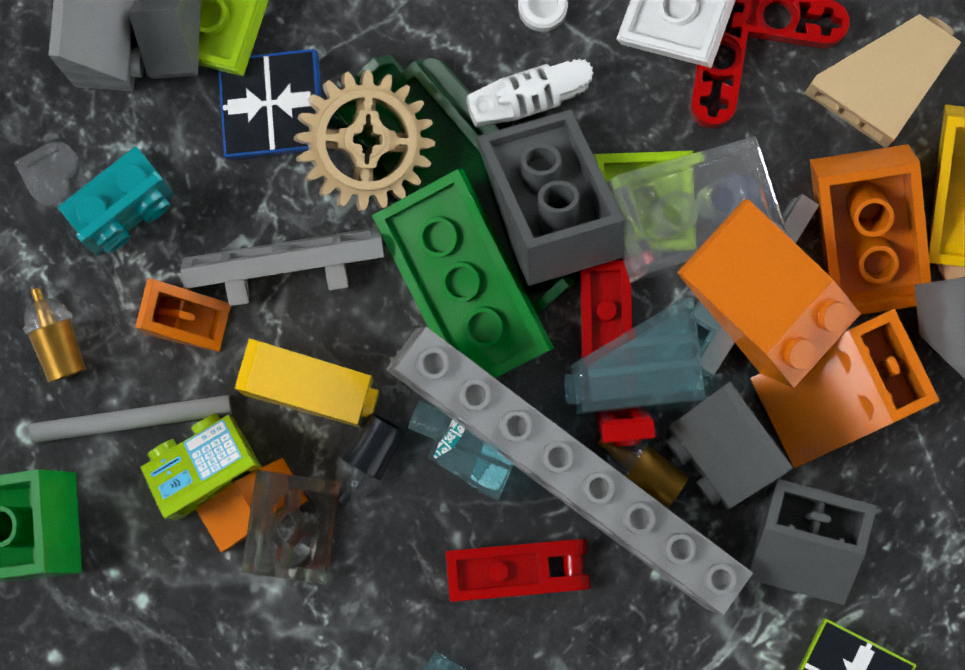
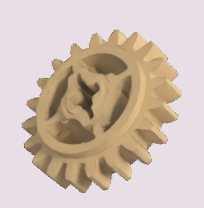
M366 70L361 76L360 85H357L350 72H347L341 78L342 90H339L329 80L323 84L327 100L313 94L307 99L316 113L315 115L311 113H301L298 115L297 119L309 127V132L295 135L294 141L307 144L309 150L297 156L296 160L302 163L312 162L314 168L305 176L306 181H312L319 177L324 179V183L319 191L321 197L331 193L334 189L338 190L337 206H345L353 195L356 198L358 211L366 210L370 196L373 197L379 209L385 208L388 203L387 191L396 199L401 200L406 197L402 186L403 181L411 186L420 185L421 180L413 171V168H428L431 162L421 156L419 152L420 150L435 146V141L422 138L420 132L430 127L433 123L432 120H417L415 114L424 105L422 100L413 102L410 105L405 102L410 86L405 85L395 93L390 90L392 75L387 74L381 79L378 86H375L371 70ZM356 101V112L353 114L351 123L347 128L338 130L327 129L330 118L340 106ZM376 104L384 107L393 115L401 129V133H395V131L389 130L381 123L379 114L375 111ZM363 126L366 129L367 137L375 138L376 142L375 146L368 148L365 154L362 153V145L353 143V136L362 133ZM327 149L340 151L347 157L351 170H353V179L347 177L335 167L329 158ZM389 152H401L400 159L394 169L384 178L373 181V169L376 168L381 155Z

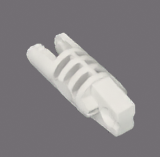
M579 58L578 60L573 59L572 62L567 61L551 67L548 64H544L501 78L467 95L466 103L475 127L515 121L561 106V101L585 93V89H588V85L592 81L593 67L590 66V62L588 63L585 59L580 60Z

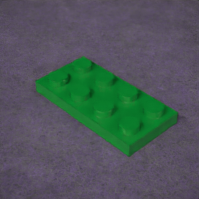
M463 168L445 175L372 215L428 328L492 377L497 378L554 349Z

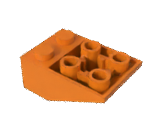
M895 308L844 332L795 388L760 373L750 378L793 469L940 401Z

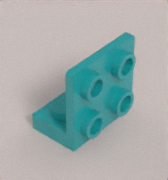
M135 146L57 208L76 230L75 236L85 247L96 256L103 251L109 255L129 241L131 235L128 232L142 220H145L148 224L163 215L171 206L168 200L175 194L137 146Z

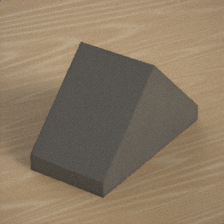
M137 0L129 11L145 69L150 78L198 75L201 0Z

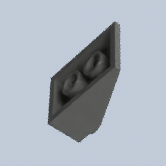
M571 110L477 136V144L511 248L528 286L624 258V217Z
M731 382L666 428L672 436L666 440L667 445L683 466L690 461L702 477L696 481V485L713 507L720 502L725 510L730 509L792 469L790 463Z

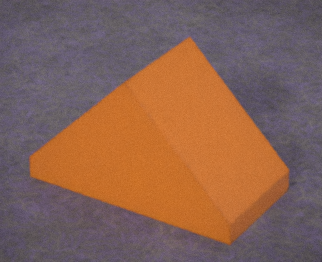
M147 278L135 328L144 335L220 352L231 306L227 302Z
M281 458L234 481L198 507L196 511L220 552L223 553L308 502V499L284 458Z

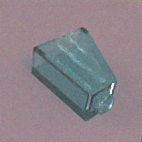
M693 297L681 299L571 365L572 374L565 375V393L568 404H575L577 416L689 404L706 399Z

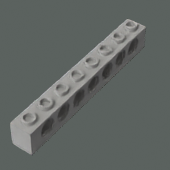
M416 328L387 367V371L705 609L724 615L753 574L745 566L429 328Z

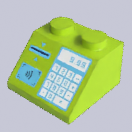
M214 413L191 427L195 435L178 445L174 439H170L148 453L151 461L140 468L165 519L175 521L182 519L234 481L262 468L257 456L232 416L227 415L221 419L218 413Z

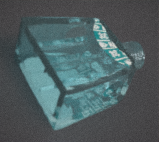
M419 401L408 429L435 439L428 459L485 496L498 502L513 464L437 407Z

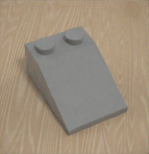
M54 0L48 56L74 87L134 91L135 77L142 78L144 72V62L129 16V11L137 0Z

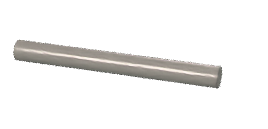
M224 395L30 423L29 433L31 442L38 443L204 419L214 413H218L219 416L232 415L230 396Z

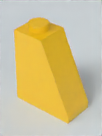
M253 339L248 340L235 389L244 396L359 428L363 417L366 418L374 413L379 396V390L371 388L373 383L371 375Z

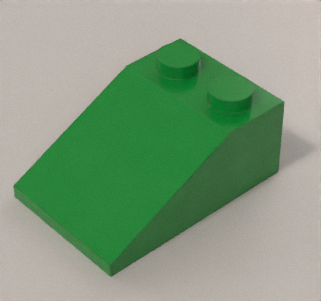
M37 469L0 475V582L82 573L76 472Z

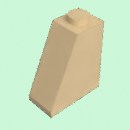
M919 14L816 75L804 94L884 148H887L900 133L961 41L953 37L954 31L945 22L935 17L926 19Z

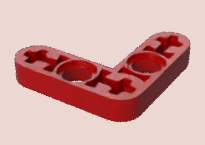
M736 0L734 7L741 9V13H734L730 21L729 33L739 32V38L724 32L720 44L727 45L732 49L735 57L734 64L722 70L716 69L713 66L709 68L696 64L690 110L694 120L702 127L718 129L726 125L732 118L737 107L747 37L815 48H831L837 45L848 31L850 22L846 9L840 3L833 0ZM772 4L783 5L790 13V24L783 29L769 27L763 18L764 9ZM800 8L808 10L804 17L807 20L816 21L820 19L823 13L831 14V22L838 24L839 27L833 28L828 36H824L821 34V26L805 23L802 28L803 33L795 32L801 17ZM703 75L715 81L732 80L731 86L722 83L720 87L719 102L726 104L727 109H720L716 117L708 116V108L700 105V100L706 101L708 99L713 81L703 82Z

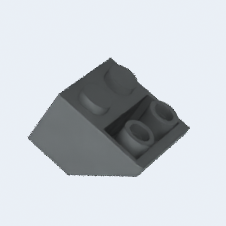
M776 479L769 484L748 565V570L753 573L749 580L845 605L866 553L877 505Z

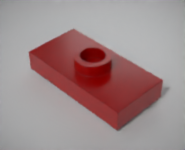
M643 406L597 410L598 413H595L596 429L603 443L611 442V446H631L640 444L641 439L655 438L654 420Z

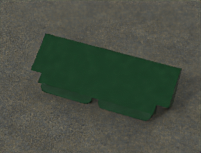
M392 55L373 58L353 77L355 83L360 85L361 76L366 70H371L375 86H378L381 79L387 74L392 75L390 90L395 93L405 85L410 86L405 102L410 105L413 102L422 100L424 105L415 114L417 120L429 119L433 123L427 129L422 130L420 136L435 141V146L420 150L419 152L421 156L431 162V165L428 168H413L421 183L418 186H411L403 181L402 186L406 196L457 169L463 168L537 316H539L580 281V274L577 271L528 286L511 248L477 144V136L498 131L501 128L497 124L475 127L466 103L467 95L471 93L441 59L432 57L425 61L423 59L417 60L404 70ZM356 101L346 103L334 112L329 123L335 130L347 128L351 123L352 116L356 112ZM376 104L375 111L378 112L381 123L389 130L401 133V129L393 115L384 107ZM364 126L362 133L353 136V143L362 145V153L364 154L368 148L376 144L375 138L367 137ZM389 152L381 155L376 168L373 169V174L378 180L387 176L394 169L400 159L401 152Z

